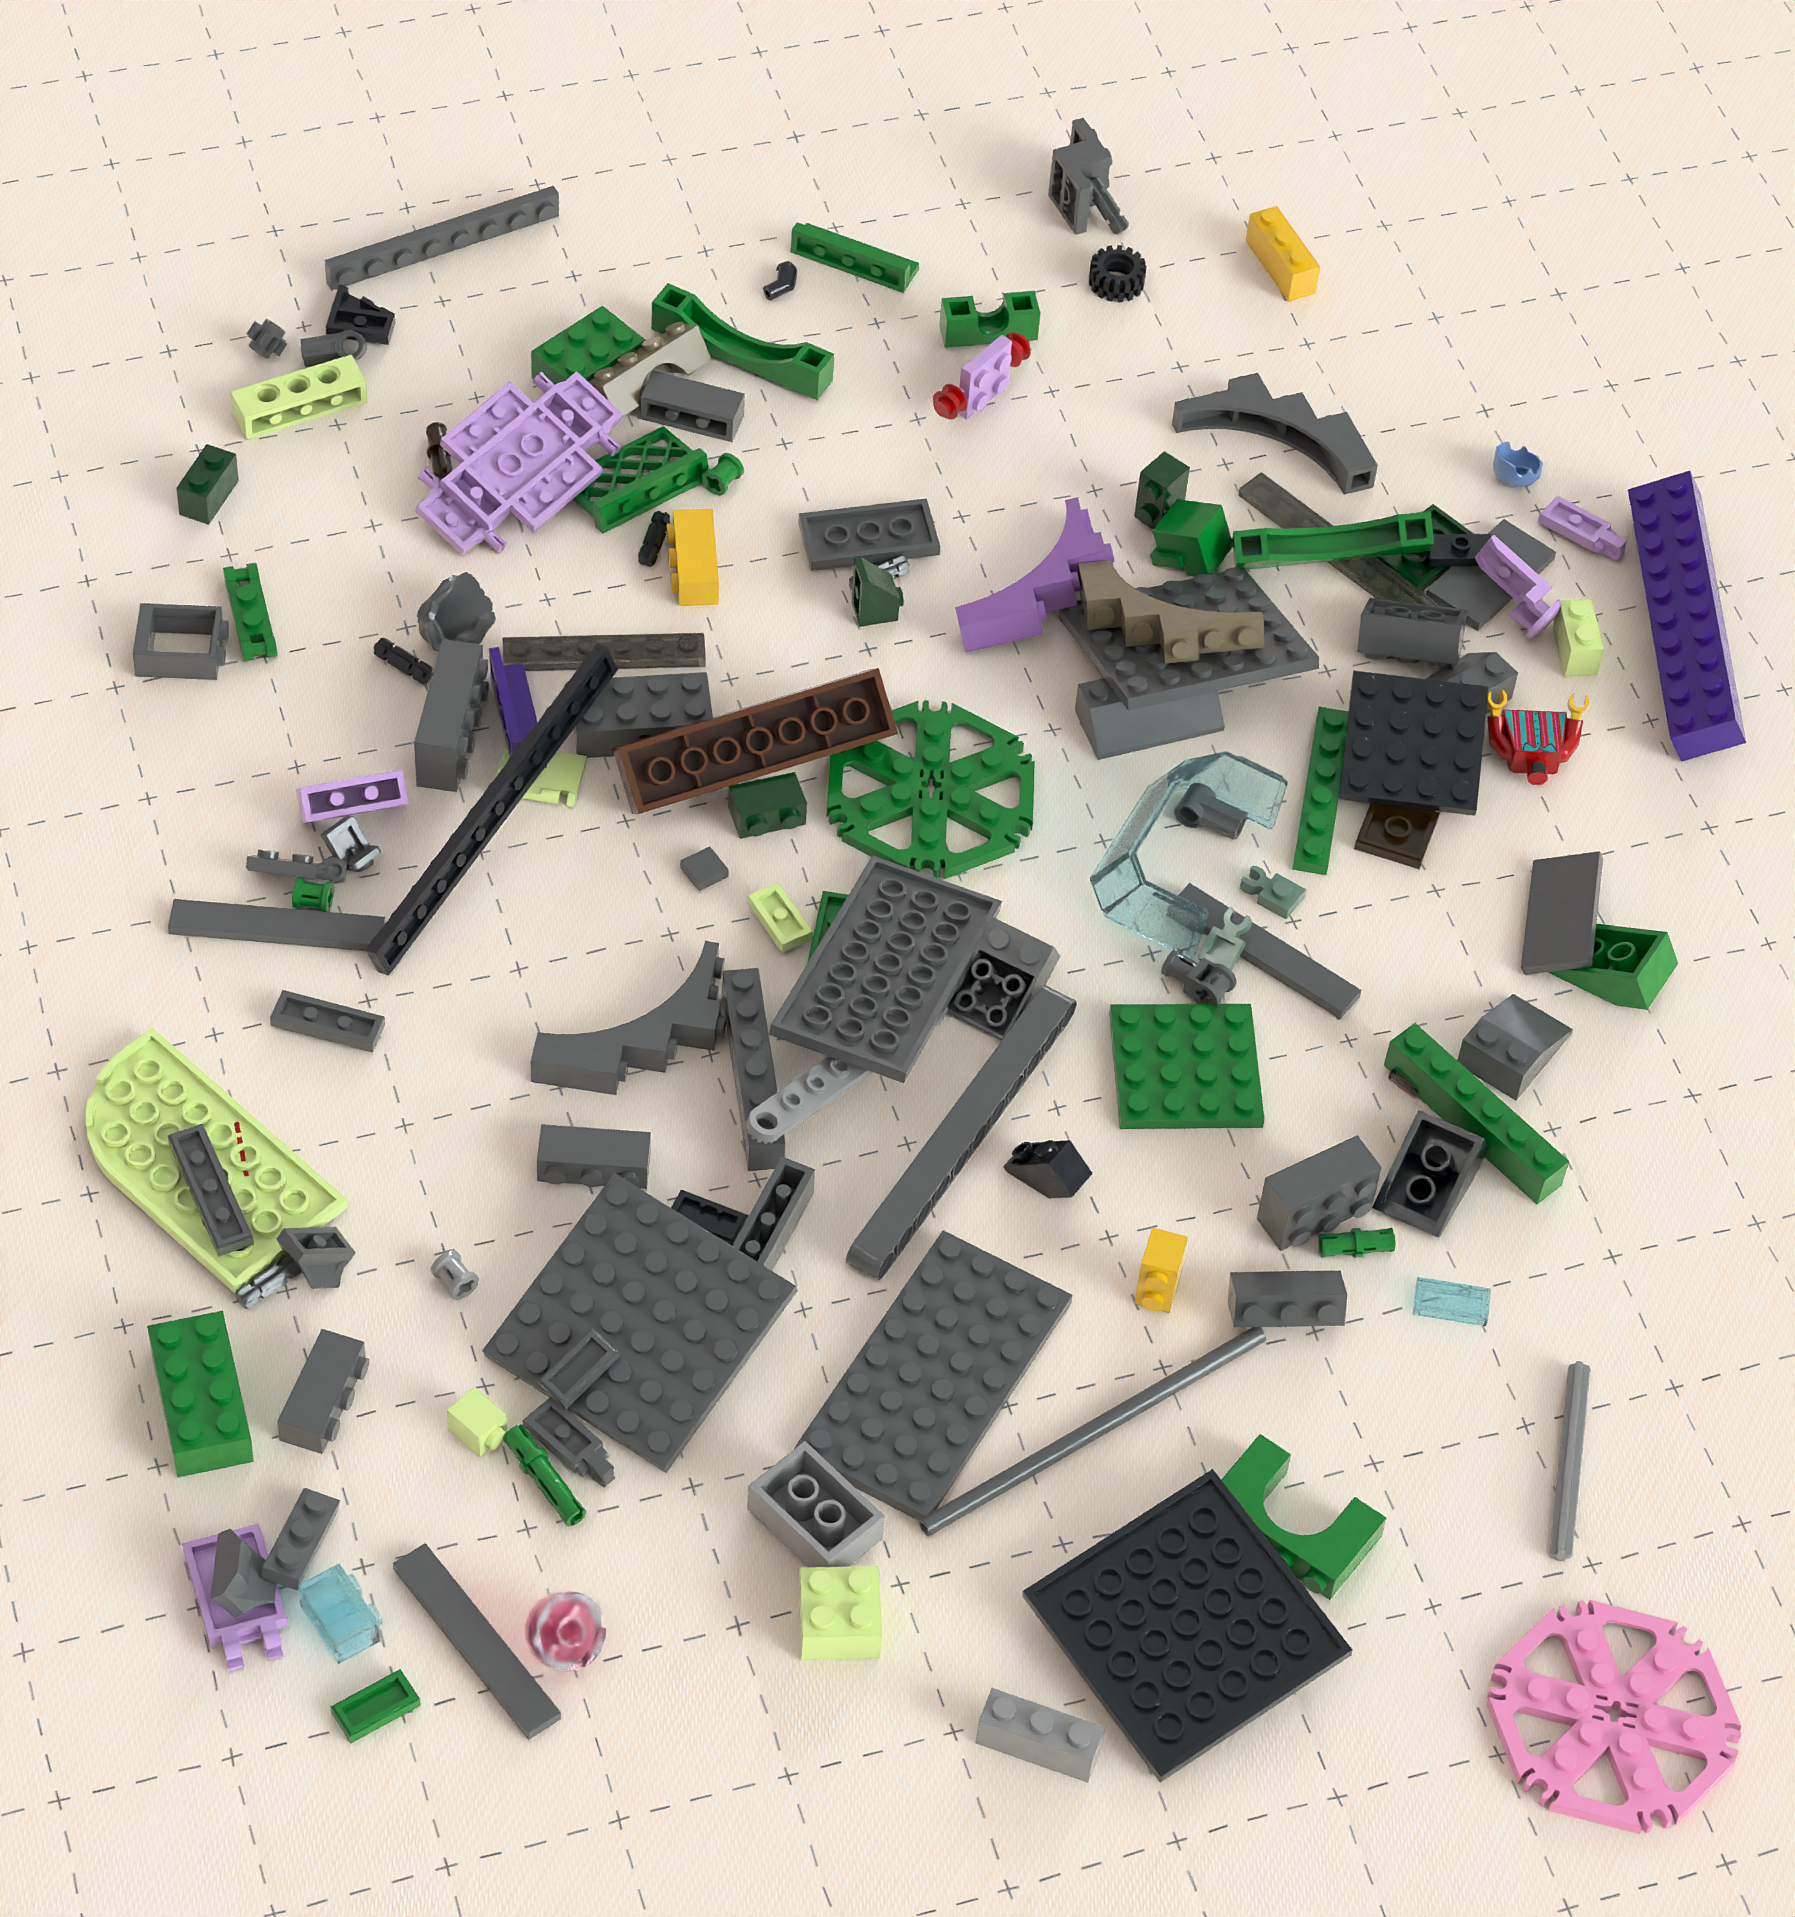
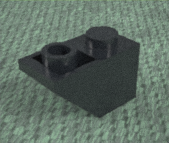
M1070 1140L1021 1143L1012 1151L1013 1156L1003 1166L1007 1173L1049 1199L1073 1197L1093 1174Z

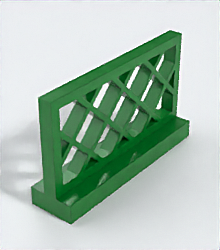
M662 426L622 446L614 456L608 453L596 459L595 461L603 469H615L614 473H602L572 500L589 513L595 520V527L601 533H605L702 484V475L709 469L707 454L700 448L693 451ZM662 439L668 443L667 447L651 446ZM630 455H642L641 460L625 459ZM648 456H664L663 461H650L647 459ZM671 457H680L672 462L670 461ZM622 469L638 470L637 475L620 473ZM644 470H654L646 475H643ZM595 482L611 483L610 488L594 487ZM617 484H627L619 489L616 488ZM591 497H601L593 502L590 501Z

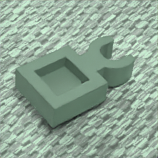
M1254 865L1250 868L1249 877L1256 881H1250L1243 877L1240 883V889L1250 895L1258 894L1257 904L1284 919H1287L1300 904L1306 892L1305 888L1278 873L1272 879L1268 878L1262 868Z
M1230 907L1224 914L1225 926L1223 930L1213 926L1197 956L1198 959L1201 961L1204 957L1212 963L1222 964L1232 971L1246 945L1245 941L1238 937L1250 929L1252 924L1251 917L1246 915L1241 924L1235 925L1232 923V919L1236 912Z

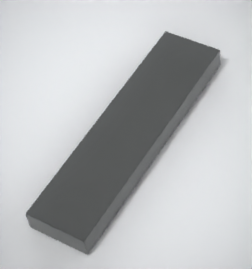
M203 1124L168 1135V1143L218 1257L254 1245L251 1231Z

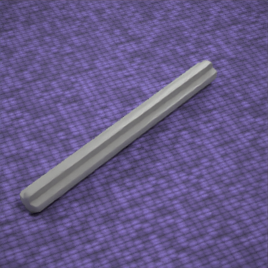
M1576 1361L1575 1364H1570L1568 1367L1550 1543V1555L1557 1558L1558 1561H1565V1559L1571 1558L1574 1547L1591 1373L1589 1365L1583 1364L1581 1361Z

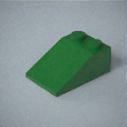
M1596 923L1592 967L1548 973L1616 1006L1648 1010L1678 965V960L1668 932Z

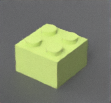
M878 1566L800 1568L798 1592L801 1660L880 1659L882 1623Z

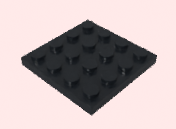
M1353 670L1339 799L1475 816L1478 802L1488 686Z

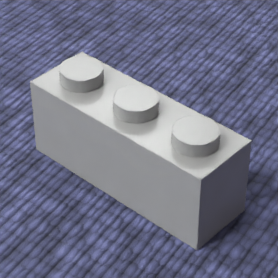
M991 1688L978 1722L976 1744L1088 1783L1101 1750L1105 1727Z

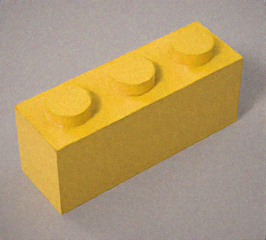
M1278 206L1250 213L1246 242L1288 302L1316 294L1320 265Z
M713 509L673 510V523H667V543L674 544V548H669V568H676V573H671V593L678 592L679 606L718 605L719 576Z

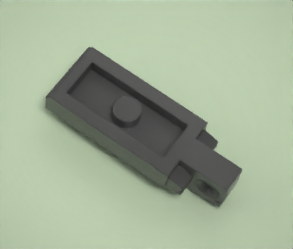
M258 849L257 855L247 856L246 869L248 871L345 882L348 861L329 856L321 863H313L314 856L293 854L292 860L278 858L279 852L260 849Z
M552 1397L523 1419V1426L575 1474L578 1473L583 1478L589 1474L603 1488L615 1479L613 1471L615 1468L606 1460L609 1456L608 1452L603 1448V1442Z

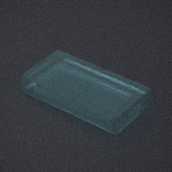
M1417 1277L1413 1315L1486 1326L1489 1315L1491 1288Z

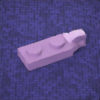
M1560 496L1556 497L1539 514L1538 523L1586 549L1594 551V553L1600 554L1602 552L1603 556L1618 561L1625 554L1627 541L1616 535L1611 529L1612 524Z

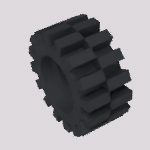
M1112 245L1106 247V252L1101 248L1098 250V254L1094 253L1090 264L1089 286H1092L1091 290L1093 293L1098 292V297L1102 299L1106 295L1108 296L1107 301L1112 302L1113 298H1117L1118 303L1123 302L1124 297L1131 301L1134 295L1138 297L1141 291H1143L1147 265H1145L1146 261L1144 258H1141V254L1138 251L1132 254L1133 248L1128 247L1125 251L1122 250L1123 245H1117V249L1113 250ZM1110 272H1121L1126 275L1117 276L1110 274Z

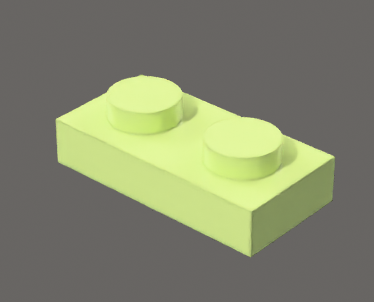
M779 882L748 895L747 904L782 953L812 940L813 930Z

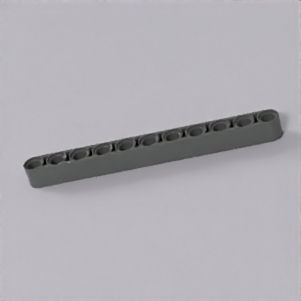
M1046 985L1039 989L856 1237L846 1256L847 1264L877 1280L884 1277L1065 1029L1075 1012L1076 1000Z

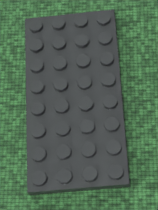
M872 855L771 1023L769 1035L905 1083L964 977L973 952L991 918L998 916L1002 901Z
M942 1230L794 1449L806 1441L855 1488L919 1521V1519L938 1508L1070 1306L1073 1295Z

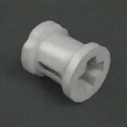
M456 1250L447 1251L440 1255L431 1266V1273L434 1277L442 1279L449 1288L448 1294L453 1300L467 1297L478 1286V1276L465 1268L461 1263V1256Z

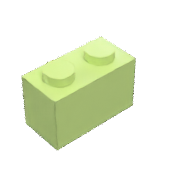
M1592 599L1560 600L1561 608L1554 619L1553 631L1564 676L1597 675L1604 647Z

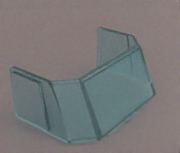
M1227 751L1186 759L1150 784L1089 878L1100 909L1106 918L1171 950L1179 948L1183 950V955L1190 959H1194L1197 954L1209 915L1208 911L1147 881L1136 853L1175 791L1188 789L1193 783L1205 784L1214 791L1216 799L1247 812V819L1267 829H1273L1288 785L1287 780L1274 771Z

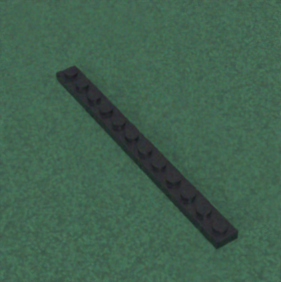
M596 644L589 655L583 660L580 667L565 684L552 704L546 709L534 728L527 734L515 753L508 759L506 765L494 781L490 783L487 790L469 811L460 826L450 836L438 855L431 861L429 867L416 884L412 886L410 892L398 908L391 914L376 937L372 939L365 951L379 973L390 975L618 671L608 647Z

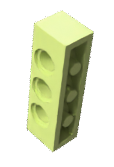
M352 354L230 391L232 414L246 440L368 403L366 379Z

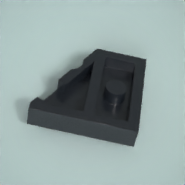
M339 285L325 327L326 335L350 330L361 334L366 342L389 345L395 326V314L384 307L376 306L373 301L364 296L361 299L349 294L348 287ZM348 337V338H347V339H349V340H356V341H357V339H356L355 337Z

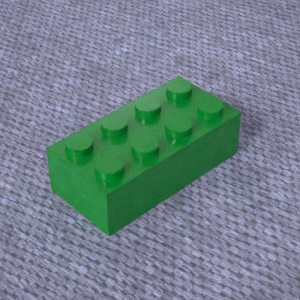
M223 1311L148 1325L150 1349L177 1478L254 1462L250 1431Z

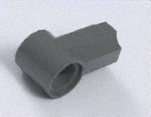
M350 330L300 339L305 367L315 366L351 355L347 354L343 349L344 340L348 337H355L359 343L357 351L352 354L354 360H358L365 355L367 350L366 340L361 334Z
M1202 783L1191 784L1174 809L1176 819L1184 826L1197 828L1203 825L1233 840L1237 839L1241 834L1248 816L1247 812L1216 799L1214 791Z

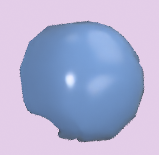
M1504 442L1496 447L1493 471L1500 482L1512 487H1524L1532 485L1540 478L1543 463L1537 455L1528 452L1526 446L1519 450H1512L1510 443Z

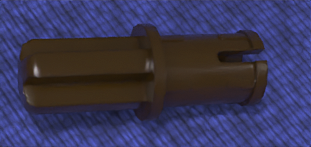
M434 422L426 428L429 443L427 456L431 460L433 474L441 480L452 472L451 455L440 445L441 438L447 434L446 426L443 423Z

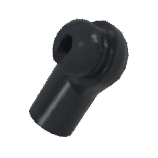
M786 261L778 264L776 267V271H778L777 281L763 287L764 295L768 300H773L794 290L798 271L792 262Z

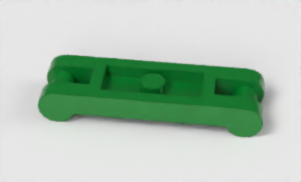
M257 563L246 564L245 568L234 569L233 566L224 567L225 585L243 661L254 660L255 656L266 655L267 658L278 656ZM249 581V584L237 586L236 583Z

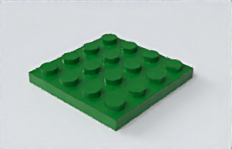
M1110 1004L1109 1017L1120 1129L1263 1128L1264 1111L1251 1004H1218L1217 1007L1212 1004Z

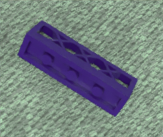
M495 647L489 648L490 678L510 758L524 741L527 734L537 724V718L524 664L503 666L500 649Z

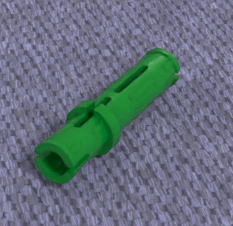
M522 1424L509 1429L504 1434L503 1441L516 1455L520 1462V1469L524 1474H529L567 1527L579 1523L586 1516L587 1511L552 1467L548 1460V1453L544 1448H539Z

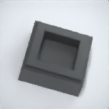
M710 846L680 860V868L698 891L728 877L729 869Z

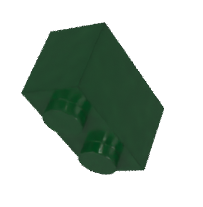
M209 444L205 445L176 488L179 515L208 525L211 523L239 481L236 453Z
M1165 451L1140 472L1134 517L1144 525L1155 529L1176 499L1185 500L1190 467Z
M795 772L729 786L728 809L740 839L751 836L757 837L769 832L793 829L806 825L807 801Z

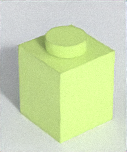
M476 1387L447 1409L448 1430L478 1457L483 1456L490 1449L495 1450L504 1442L503 1436L507 1432V1414Z

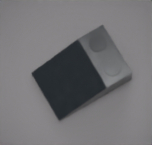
M1418 1110L1372 1208L1439 1238L1473 1182L1489 1147L1485 1139Z

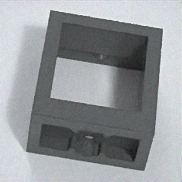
M140 603L133 648L135 676L217 680L219 666H225L226 648L222 646V641H228L229 621L223 620L222 607ZM155 633L211 635L209 654L153 651Z

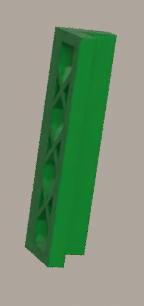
M797 222L792 228L791 253L902 293L905 292L919 270L918 262L809 223L804 225Z

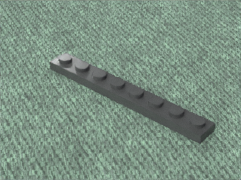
M553 185L326 259V284L333 291L338 289L339 285L349 286L558 217L559 193Z

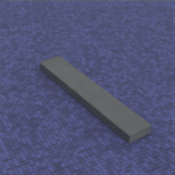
M1191 883L1169 905L1170 913L1207 936L1213 926L1223 930L1225 926L1224 914L1229 909L1228 906ZM1236 912L1232 923L1239 925L1245 917ZM1252 922L1250 929L1246 933L1239 935L1238 938L1246 943L1240 955L1242 958L1339 1019L1360 998L1361 989Z
M174 899L168 932L172 935L365 951L372 939L376 937L385 925V917Z
M426 1543L393 1563V1570L528 1740L561 1719L560 1710Z

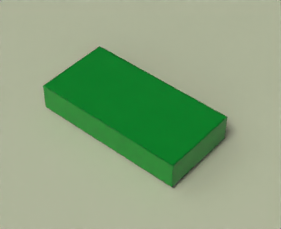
M399 1669L330 1707L331 1714L349 1742L353 1743L421 1706L419 1696L402 1670Z

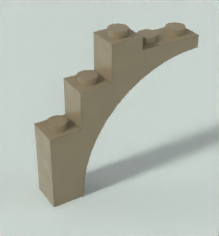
M1111 560L1078 562L1079 583L1081 587L1079 593L1088 630L1122 627L1126 647L1160 644L1165 663L1199 661L1198 654L1264 648V617L1262 612H1213L1176 606L1150 597L1129 585L1115 570Z

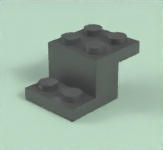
M1084 118L1072 121L1070 145L1053 150L1048 196L1075 235L1087 231L1090 207L1095 206L1092 201L1094 199L1092 196L1093 186L1090 180L1094 177H1099L1105 186L1103 188L1104 191H1107L1110 186L1108 178L1109 169L1112 165V156L1109 149L1104 148L1098 139L1095 129L1090 128Z

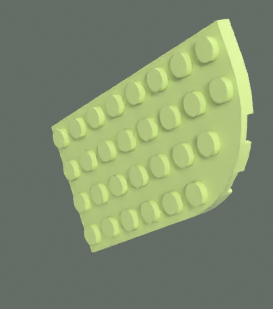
M153 1027L118 1052L97 1076V1084L92 1091L90 1099L87 1100L85 1113L88 1143L97 1165L116 1187L235 1295L236 1290L246 1283H252V1279L287 1255L276 1240L283 1228L324 1227L348 1208L347 1199ZM235 1122H239L241 1133L235 1132ZM203 1124L254 1241V1245L219 1257L168 1143V1135ZM237 1137H242L243 1143L238 1144ZM241 1150L245 1152L246 1161L241 1162L239 1153ZM243 1171H248L249 1176H244Z

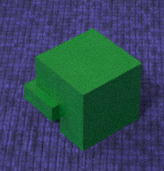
M1176 499L1152 531L1157 547L1150 557L1154 566L1182 569L1184 566L1188 576L1213 574L1233 548L1231 534L1222 505Z

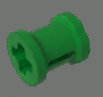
M724 453L719 457L718 464L713 469H708L703 473V484L711 493L721 496L728 490V485L734 479H739L744 474V467L736 456Z
M297 877L292 892V907L299 909L301 906L321 908V911L329 912L334 896L333 882H326L324 885L305 882L304 878Z

